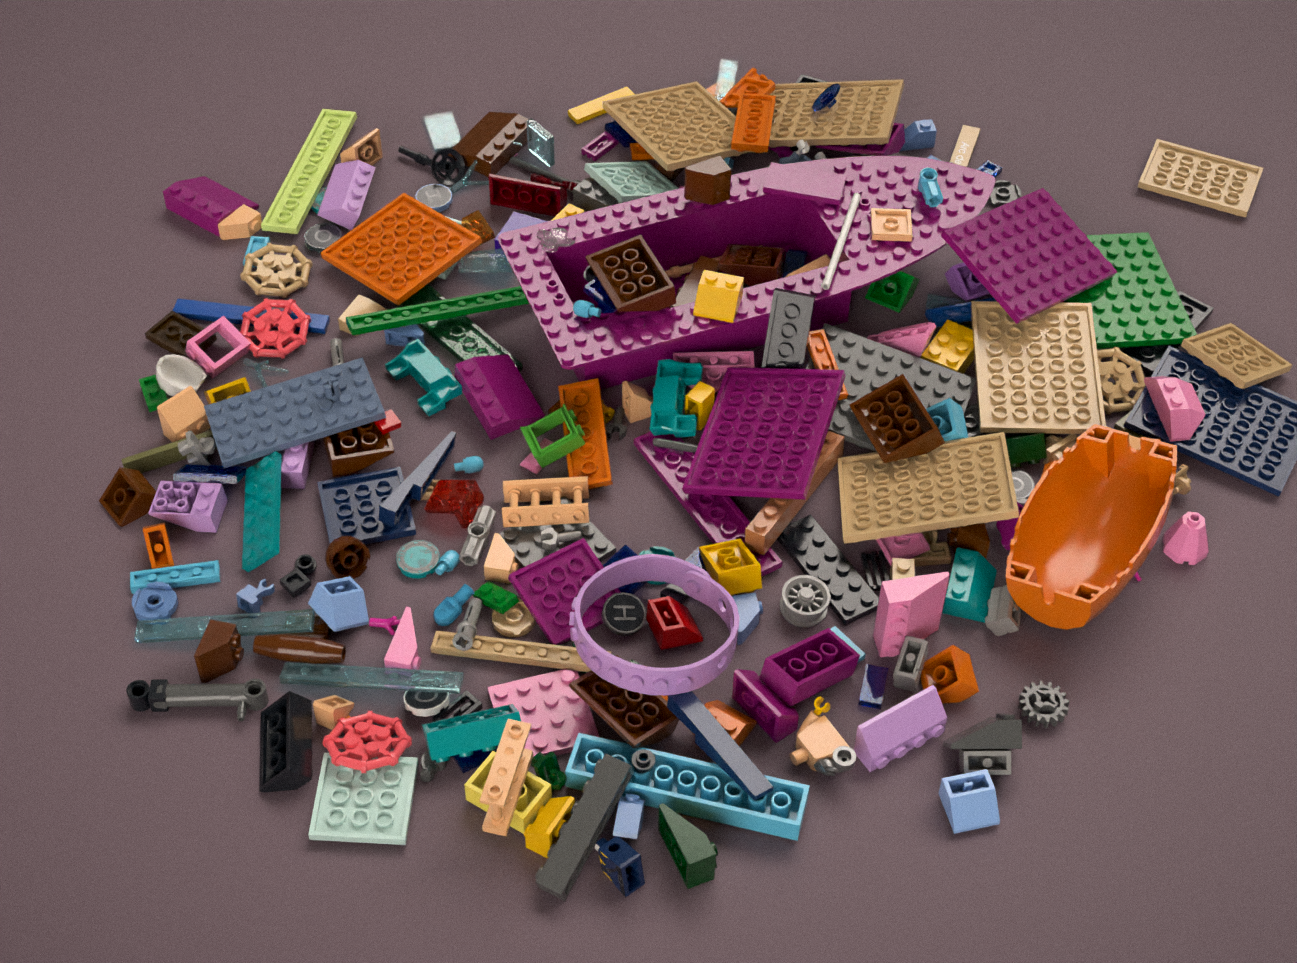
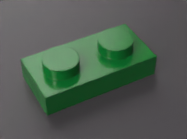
M156 375L139 379L149 412L156 411L157 406L168 400L165 391L160 388Z
M489 581L476 590L473 595L474 598L482 600L483 605L501 614H504L519 602L516 594Z

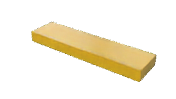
M624 87L569 109L568 116L576 124H580L607 113L602 108V101L635 94L628 87Z

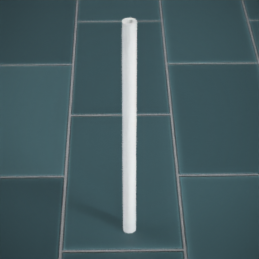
M859 193L853 195L822 283V288L828 290L831 285L861 198Z

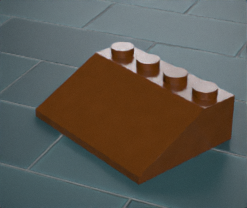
M488 112L452 149L460 153L465 166L486 177L489 174L496 175L510 158L533 137V121L516 113ZM448 153V156L452 157L454 160L457 161V159L453 155Z
M642 235L585 256L618 312L659 311L677 303L673 283Z
M728 244L718 263V268L730 275L744 277V283L749 286L777 280L782 277L784 272L785 248Z
M904 374L849 405L883 463L927 454L945 444L939 429Z
M374 422L323 437L333 477L354 474L394 453L390 433L382 434Z
M592 670L569 684V687L632 748L659 743L674 733L679 719L667 708V701L661 695H647L623 689L602 679Z

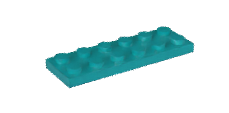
M277 451L265 456L255 465L250 466L245 473L242 569L247 572L252 571L279 554L282 455Z

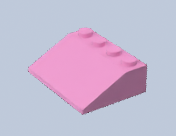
M949 572L882 582L873 633L880 658L900 655L906 636L924 640L939 629Z

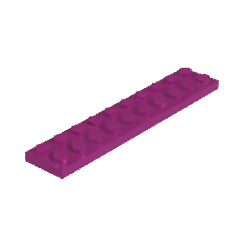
M651 431L634 438L635 447L713 544L741 539L745 544V529L750 522L729 496L684 494L682 487L695 454L653 445L654 438L685 443L681 438H676L674 434L654 436ZM771 547L764 555L749 549L760 563L761 577L782 568L783 562Z

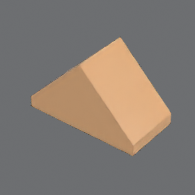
M337 695L315 700L313 709L316 723L333 730L338 723V719L347 717L355 703Z

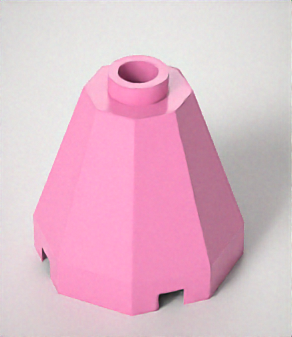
M1187 512L1164 533L1163 552L1178 564H1183L1186 561L1189 562V565H1196L1206 558L1209 550L1205 518L1198 512Z

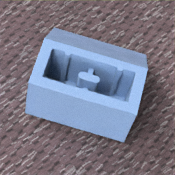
M350 576L316 584L308 604L334 632L368 624L369 618L364 590Z
M987 769L942 778L938 794L954 834L1000 824L996 790Z

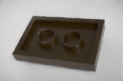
M171 311L145 332L146 339L172 354L189 358L185 351L187 341L205 328ZM213 334L198 346L205 351L217 341L216 334Z

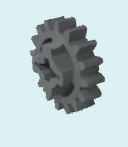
M1040 681L1039 685L1031 682L1030 687L1025 686L1019 696L1018 708L1022 709L1021 716H1028V723L1035 721L1036 727L1040 723H1043L1045 728H1048L1049 723L1056 727L1058 721L1063 722L1068 714L1069 700L1065 699L1066 692L1060 693V687L1053 688L1052 682H1049L1048 685H1044L1043 681Z

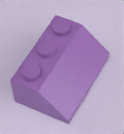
M964 262L952 266L945 273L951 290L966 302L990 294Z

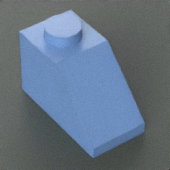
M932 119L914 121L904 129L905 143L900 151L933 148L937 130Z
M756 593L732 596L739 613L737 645L743 644L759 624L760 614H763L762 602L757 600Z
M626 794L625 797L621 796L618 803L613 836L638 838L642 829L645 799H640V796L635 794Z

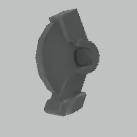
M428 750L425 751L421 758L423 770L420 772V779L424 782H430L434 778L435 773L445 769L446 761H432Z

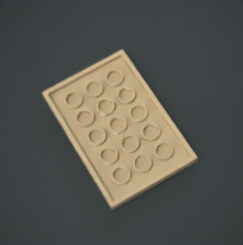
M1157 139L1139 180L1138 188L1246 218L1263 168Z

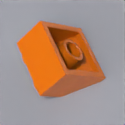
M951 645L924 662L920 677L923 690L934 685L942 704L962 702L979 692L970 655L960 648Z
M719 700L706 702L704 705L738 746L743 743L757 724L756 720Z

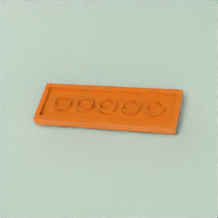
M740 93L731 142L732 150L739 152L754 151L755 153L768 152L776 96Z
M599 379L558 386L561 407L565 404L568 411L571 409L574 411L578 419L575 423L576 425L580 424L585 433L582 437L586 444L566 455L569 477L588 476V489L613 485ZM563 422L564 437L570 434L565 422Z

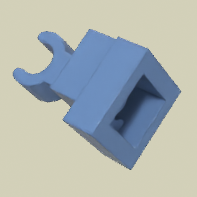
M266 579L259 582L257 589L248 584L236 594L238 607L255 617L260 613V606L263 604L262 597L275 592L274 584L266 587Z

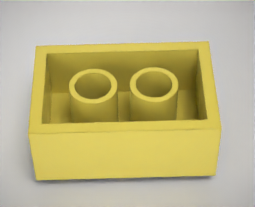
M494 751L490 753L464 784L466 800L486 812L489 805L480 803V797L496 754ZM528 771L510 824L511 827L524 834L526 827L530 823H534L542 805L545 806L550 798H552L550 783Z

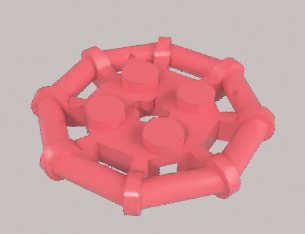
M264 298L263 302L242 314L243 320L240 333L251 343L249 350L253 353V357L285 359V356L307 343L306 337L311 318L301 310L293 299L272 300ZM271 307L284 308V310H283V311H281L280 309H273V310H272ZM266 309L267 312L259 318L255 317ZM292 311L298 317L295 320L289 316ZM250 323L254 325L253 332H248ZM273 327H278V331L276 332L274 330H270ZM296 327H300L299 334H294ZM257 339L260 344L256 346L252 340ZM269 346H274V347L277 348L278 350L266 349V348H270Z
M368 711V713L338 719V723L329 735L323 738L322 743L332 758V764L337 767L341 765L359 770L361 773H367L369 770L398 764L400 756L406 748L411 746L412 738L407 735L402 726V720L398 717L390 718L375 714L373 711ZM373 723L380 724V725H384V726H386V727L377 726V725H374ZM342 732L345 734L343 738H338ZM396 732L398 738H392L391 735Z

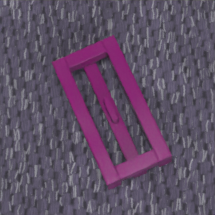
M605 131L581 148L582 155L587 154L589 159L592 157V160L595 162L619 144V139Z

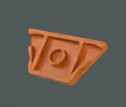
M751 68L719 102L726 108H738L740 93L770 95L775 90V83L767 79L764 74H757V69Z

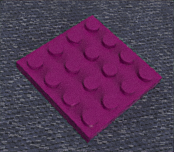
M582 538L509 574L508 579L550 644L561 645L571 640L570 628L574 626L569 625L570 612H575V610H572L574 597H577L584 583L604 567L586 540ZM618 588L601 596L585 611L581 619L586 631L603 624L601 616L602 607L610 596L615 593H621Z

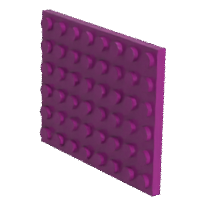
M1044 188L944 230L941 235L1016 324L1113 277L1117 273L1112 264L1101 254L1099 249L1094 246Z
M728 367L682 487L684 494L805 500L846 377L845 371Z

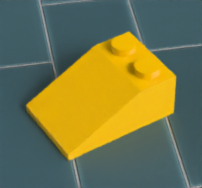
M741 539L699 547V552L708 574L713 580L723 586L731 596L743 592L752 593L757 589H762L760 563Z

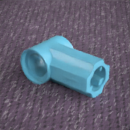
M924 168L920 172L918 190L923 194L926 205H929L930 208L937 207L943 202V196L937 182L938 173L932 168Z

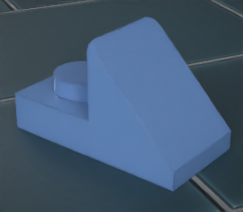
M417 324L384 330L386 344L406 347L408 343L419 339L425 345L424 333Z

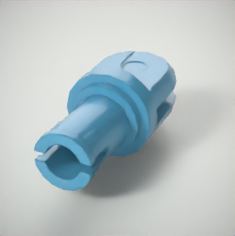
M464 584L453 597H446L433 612L435 622L440 626H448L453 623L463 612L462 606L475 594L473 589Z

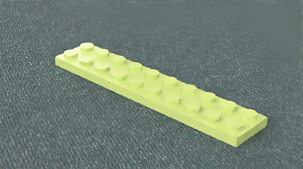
M322 109L261 223L262 231L298 234L357 119L356 112Z

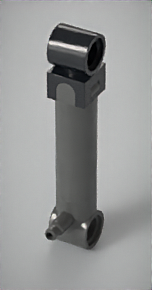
M167 679L151 680L150 686L144 680H135L126 689L132 709L138 712H143L150 708L152 712H168L169 707L238 706L237 719L238 721H244L247 707L257 711L265 708L269 702L266 685L260 679H250L246 683L169 684Z

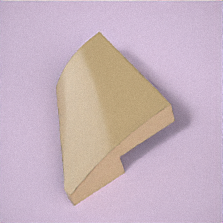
M358 295L338 318L339 328L341 331L351 334L346 325V317L387 309L367 297Z

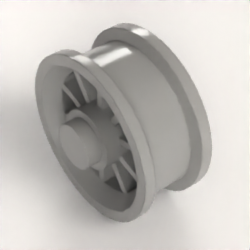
M809 575L792 577L783 586L779 604L780 612L789 623L804 628L816 626L827 615L831 598L830 591L826 584L816 577Z

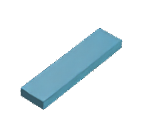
M219 560L130 572L131 593L134 594L139 588L141 590L146 588L147 584L152 582H163L170 585L171 588L221 582Z

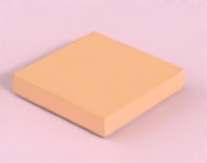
M871 208L872 240L912 241L911 210Z

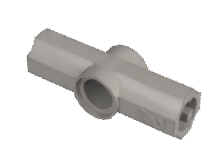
M483 505V507H479L473 523L468 526V535L459 556V560L466 566L473 567V565L478 564L483 549L488 545V536L496 518V511L490 506Z

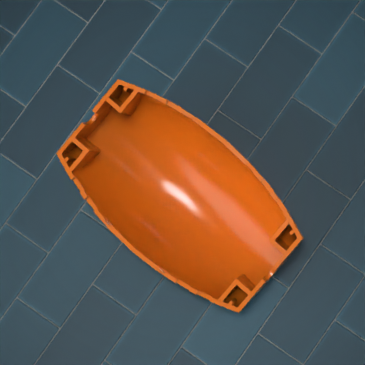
M1094 424L1076 438V443L1071 448L1067 447L1063 451V456L1058 461H1053L1030 493L1016 523L1014 537L1010 542V552L1007 557L1006 583L1007 589L1018 607L1043 624L1067 630L1083 627L1103 612L1119 596L1144 563L1165 524L1176 480L1177 445L1142 436L1140 439L1141 449L1137 450L1130 446L1128 432Z

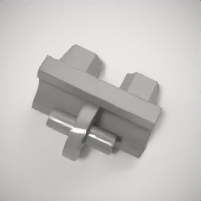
M191 430L186 432V440L177 443L181 455H187V460L192 468L201 464L205 469L211 467L207 457L209 454L214 453L216 447L214 439L207 437L198 440Z

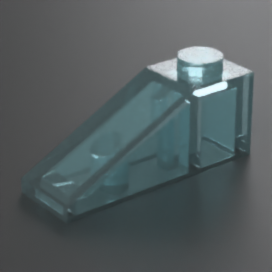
M502 248L469 252L457 261L459 273L513 272Z

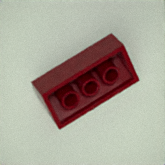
M489 174L488 176L491 205L554 217L567 205V189L494 174Z

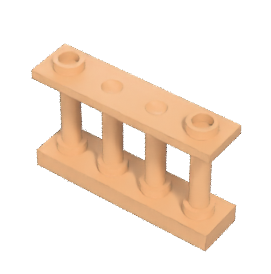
M588 476L503 481L504 503H510L509 507H502L503 528L589 523L588 503H582V499H589ZM561 497H567L569 500L574 499V504H561ZM539 501H552V505H539ZM518 502H531V506L518 507Z
M508 719L480 797V803L489 805L482 825L484 832L507 836L533 758V750L524 749L531 729V723Z

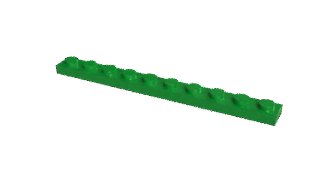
M521 286L349 316L346 317V325L353 336L529 304Z

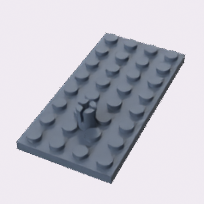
M363 357L204 406L224 468L386 418L385 411Z

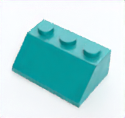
M957 547L943 614L985 623V617L988 616L989 610L987 601L990 599L991 590L994 587L997 570L979 552Z

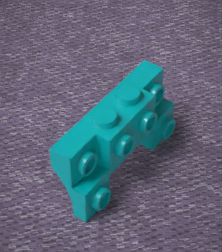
M419 339L408 343L397 357L385 364L386 370L396 381L410 374L427 392L426 395L417 399V403L428 417L445 409V402L462 394V385L452 376L449 368H445L441 364L440 359L434 356Z
M671 359L658 360L656 383L653 386L654 398L650 406L652 413L650 431L654 436L674 434L676 438L696 435L697 417L695 414L683 415L686 386L696 385L699 381L702 382L703 365L701 363H683Z

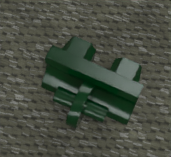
M539 752L532 758L531 766L534 768L536 776L550 783L552 792L554 790H561L566 783V775L560 770L556 754L549 752L547 755Z

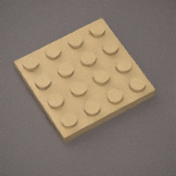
M1232 323L1186 338L1181 344L1189 354L1202 360L1205 365L1210 366L1220 376L1226 377L1236 387L1241 389L1289 372L1292 367L1291 363Z

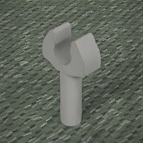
M547 528L540 533L541 539H550L542 541V548L548 550H555L559 542L582 539L581 531L558 534L553 528Z

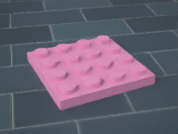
M563 669L488 687L492 708L513 704L519 711L521 722L531 723V729L524 749L533 750V757L539 752L544 755L553 752L556 756L572 752L578 733L599 737L589 705L569 687L572 681L579 678L578 671Z

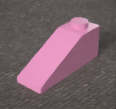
M410 607L405 608L384 658L386 673L412 678L415 670L418 671L421 664Z

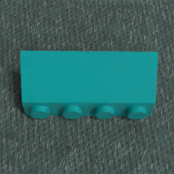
M513 704L422 724L431 760L445 762L450 760V756L459 754V757H466L472 755L475 750L482 749L485 752L496 749V746L500 743L507 720L521 721L519 711Z

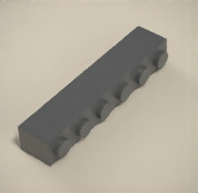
M606 753L603 759L597 761L594 767L595 773L591 781L587 780L583 787L582 793L584 794L580 801L574 803L571 809L572 816L568 823L565 822L559 832L560 838L556 844H552L547 854L548 860L544 866H540L535 876L537 879L536 884L540 889L564 901L568 897L634 774L631 765Z

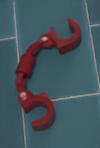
M531 173V182L547 185L553 184L571 190L577 186L575 182H553L549 178H544L545 176Z

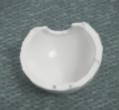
M176 354L165 355L159 359L156 365L158 384L162 390L171 396H175L189 386H192L195 392H197L207 377L201 366L185 356Z

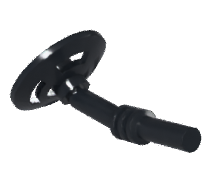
M400 146L398 149L399 153L414 159L416 163L430 166L434 178L443 185L456 184L464 175V160L460 153L454 149H441L435 153L432 159L421 152L416 153L404 146ZM448 153L453 155L457 159V162H455V160L452 157L448 156ZM441 155L442 159L439 162L436 161L437 158ZM455 168H459L458 174L452 179L450 175L453 174ZM436 172H438V174H439L441 177L445 178V180L441 179V178L437 175Z

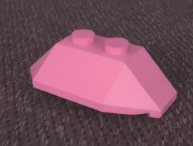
M925 322L895 328L877 335H869L867 339L920 358L929 344L936 325L932 322Z
M753 351L673 353L674 361L701 363L703 365L702 382L712 386L715 392H719L728 367L755 368Z
M1158 376L1144 378L1145 385L1170 442L1190 440L1206 415L1192 384L1176 377Z

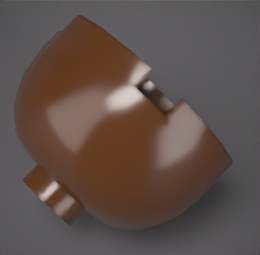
M341 536L334 539L327 547L325 554L326 566L337 579L349 576L352 579L359 577L367 569L366 564L368 559L370 560L369 549L361 540L353 536Z

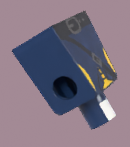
M614 837L610 841L606 838H601L597 841L595 849L599 853L601 869L625 897L645 884L641 855L620 837Z

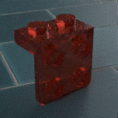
M440 480L437 482L424 509L426 513L454 514L460 526L468 528L485 497L476 480Z

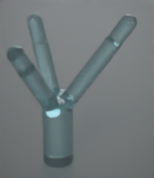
M476 160L472 163L463 179L450 187L453 194L465 185H489V181H467L473 174L472 171L477 164Z
M245 358L243 361L244 366L256 370L263 387L268 386L261 373L262 369L282 373L289 372L288 369L265 366L269 364L268 360L258 363Z

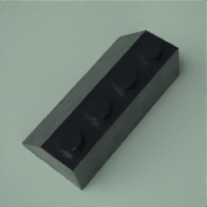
M289 691L261 712L260 792L297 790L312 780V700Z

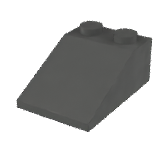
M996 713V718H987L943 741V746L950 749H1022V720L1016 719L1015 715L1010 713Z

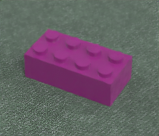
M827 628L765 658L759 679L791 707L852 676L860 654L830 628Z

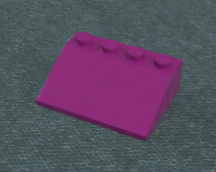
M894 123L889 143L883 145H816V148L874 156H888L898 153L905 143L904 124Z
M206 176L176 181L163 191L167 209L220 237L218 224L243 204L254 210L259 208L257 203Z
M509 354L473 357L455 364L454 378L462 385V392L490 440L518 430L520 427L530 425L545 417Z

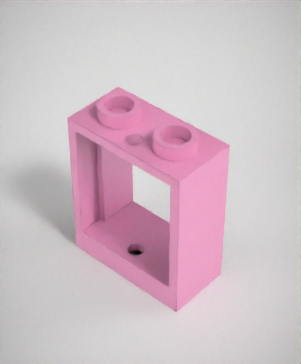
M222 316L188 340L185 351L187 356L191 360H195L204 372L213 379L249 352L251 343ZM218 332L234 350L214 363L198 345Z

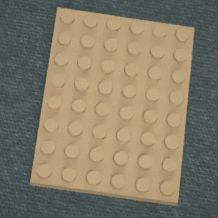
M904 79L775 84V90L770 94L776 96L769 147L797 146L796 143L799 140L807 141L809 147L813 145L846 146L849 144L883 145L889 143L904 88Z
M697 81L602 101V108L666 171H675L676 169L717 156L725 159L731 156H740L744 153L754 152H739L731 149L736 116Z
M971 302L980 432L1082 434L1094 424L1106 427L1091 303H1059L1016 324L998 302Z
M1004 432L945 441V444L927 454L889 463H883L877 452L837 458L844 544L1019 517Z

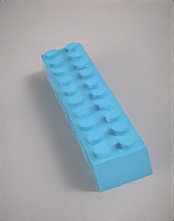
M578 733L565 770L566 787L583 790L587 780L591 781L595 773L594 767L597 761L603 759L606 753L631 765L634 774L622 794L623 797L626 794H635L640 796V799H645L646 806L659 808V805L664 803L676 813L798 841L810 785L764 775L773 785V791L754 801L717 764L644 747L632 748L626 743ZM641 749L649 750L655 756L654 767L646 773L638 772L631 762L632 755Z

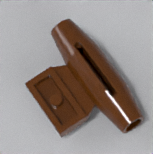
M290 613L284 626L285 634L256 635L253 642V652L280 661L315 665L344 662L346 645L326 640L329 638L332 629L320 616Z

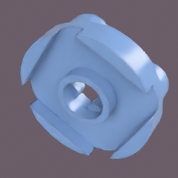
M163 582L149 583L146 588L142 590L139 588L132 597V607L137 619L150 623L168 622L178 606V598L175 591L172 590L170 585ZM155 600H158V601H159L158 604H155V605L150 604V603H153Z

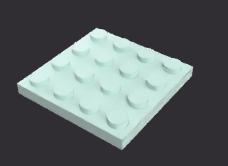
M647 161L585 163L584 170L600 186L604 187L610 195L614 196L619 203L679 189Z
M324 753L309 828V840L406 845L419 763L418 758L400 757L398 764L395 766L388 765L369 770L367 773H361V771L349 767L335 766L331 762L330 754Z

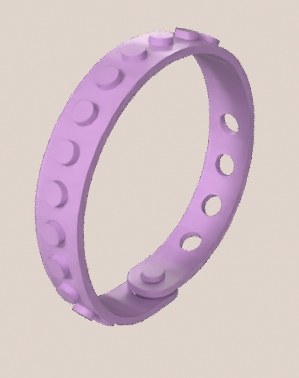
M645 554L614 562L589 578L581 587L577 597H574L572 603V610H575V612H570L569 625L574 626L570 628L571 640L575 643L579 656L599 677L629 691L647 695L666 696L696 690L716 679L728 667L736 650L739 613L733 597L723 586L713 580L705 570L676 557ZM659 581L683 588L688 596L713 609L726 623L730 636L713 654L696 663L674 668H654L625 661L604 650L587 633L581 618L590 605L601 596L616 588L635 582Z

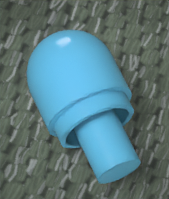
M578 300L573 305V311L577 316L591 318L592 315L597 317L601 315V309L595 308L591 302Z
M479 456L466 457L463 459V462L454 463L455 472L464 470L468 474L479 472L484 466V462Z
M454 550L445 552L438 561L439 566L435 569V572L438 575H442L444 572L452 571L460 562L458 552Z

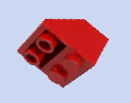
M670 596L648 600L646 620L661 650L703 642V636L686 606Z

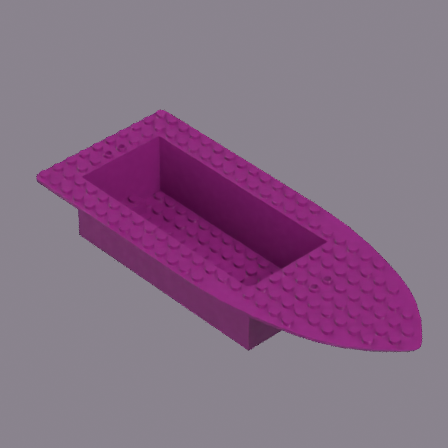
M860 156L821 159L784 165L847 175L840 205L764 193L763 186L769 167L731 175L730 199L715 205L686 200L684 198L685 187L504 232L499 235L498 241L560 366L567 370L573 369L579 382L598 378L600 389L602 390L620 385L623 381L631 382L656 375L658 360H673V353L743 351L764 345L775 288L816 295L810 331L822 329L824 323L833 326L848 322L851 291L891 276L947 245L948 243L941 236L944 230L977 217L985 207L993 191L996 179L994 176L976 169L921 157ZM924 168H932L938 173L937 182L943 196V202L937 207L930 208L929 205H926L923 194L918 190L920 172ZM855 193H859L861 198L829 289L825 290L822 288L828 266L786 277L793 271L824 255H828L831 259L852 197ZM871 208L911 210L912 241L872 240ZM642 235L664 271L670 270V267L674 266L681 267L693 264L698 261L700 255L708 258L722 256L728 244L785 248V263L782 277L777 280L743 288V296L733 323L694 316L695 302L672 308L666 307L659 311L618 312L600 282L589 283L584 279V271L589 266L585 256ZM691 272L681 274V277L669 278L675 287V295H677L679 287L684 285L686 275H689ZM578 300L591 302L595 308L601 309V315L599 317L592 315L591 318L577 316L573 311V305Z

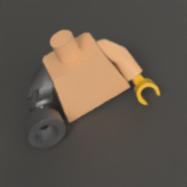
M820 696L814 701L816 709L811 710L796 734V750L790 753V759L795 766L806 761L813 771H818L828 776H835V773L849 771L855 766L856 753L849 747L827 717L820 715L830 710V703L828 702L820 708V704L824 700Z

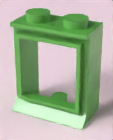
M565 404L560 409L527 427H520L534 458L542 468L586 444L582 437L585 435L580 424L576 425L575 423L578 419L572 409L568 411ZM565 422L570 434L541 449L536 437Z

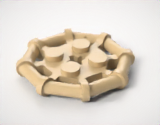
M270 242L261 249L248 253L245 256L244 269L240 274L241 280L245 281L258 296H279L283 299L309 284L308 277L310 268L313 266L312 261L307 259L295 245H274ZM274 252L287 253V254H286V255H277V254H274ZM295 257L300 263L295 264L293 258ZM252 265L257 267L255 272H251ZM302 271L300 277L296 276L297 272ZM255 280H261L262 283L258 284Z
M1119 347L1097 350L1102 395L1106 400H1103L1106 414L1131 411L1146 386L1144 382L1145 376L1141 367L1142 363L1120 351ZM1111 357L1108 362H1101L1100 358ZM1135 372L1138 383L1133 382L1131 373ZM1113 378L1116 381L1115 385L1112 382H1108V379ZM1131 390L1136 391L1133 399L1128 396ZM1119 400L1123 401V403L1114 404L1113 402Z

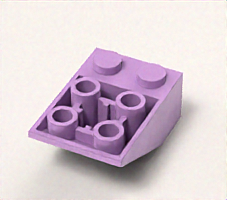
M160 481L149 510V515L196 532L217 533L228 500L221 483Z

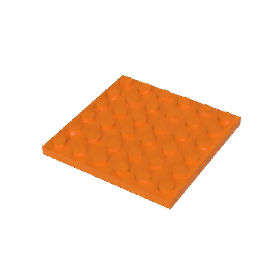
M403 193L320 253L322 259L399 306L482 243V239L465 227Z

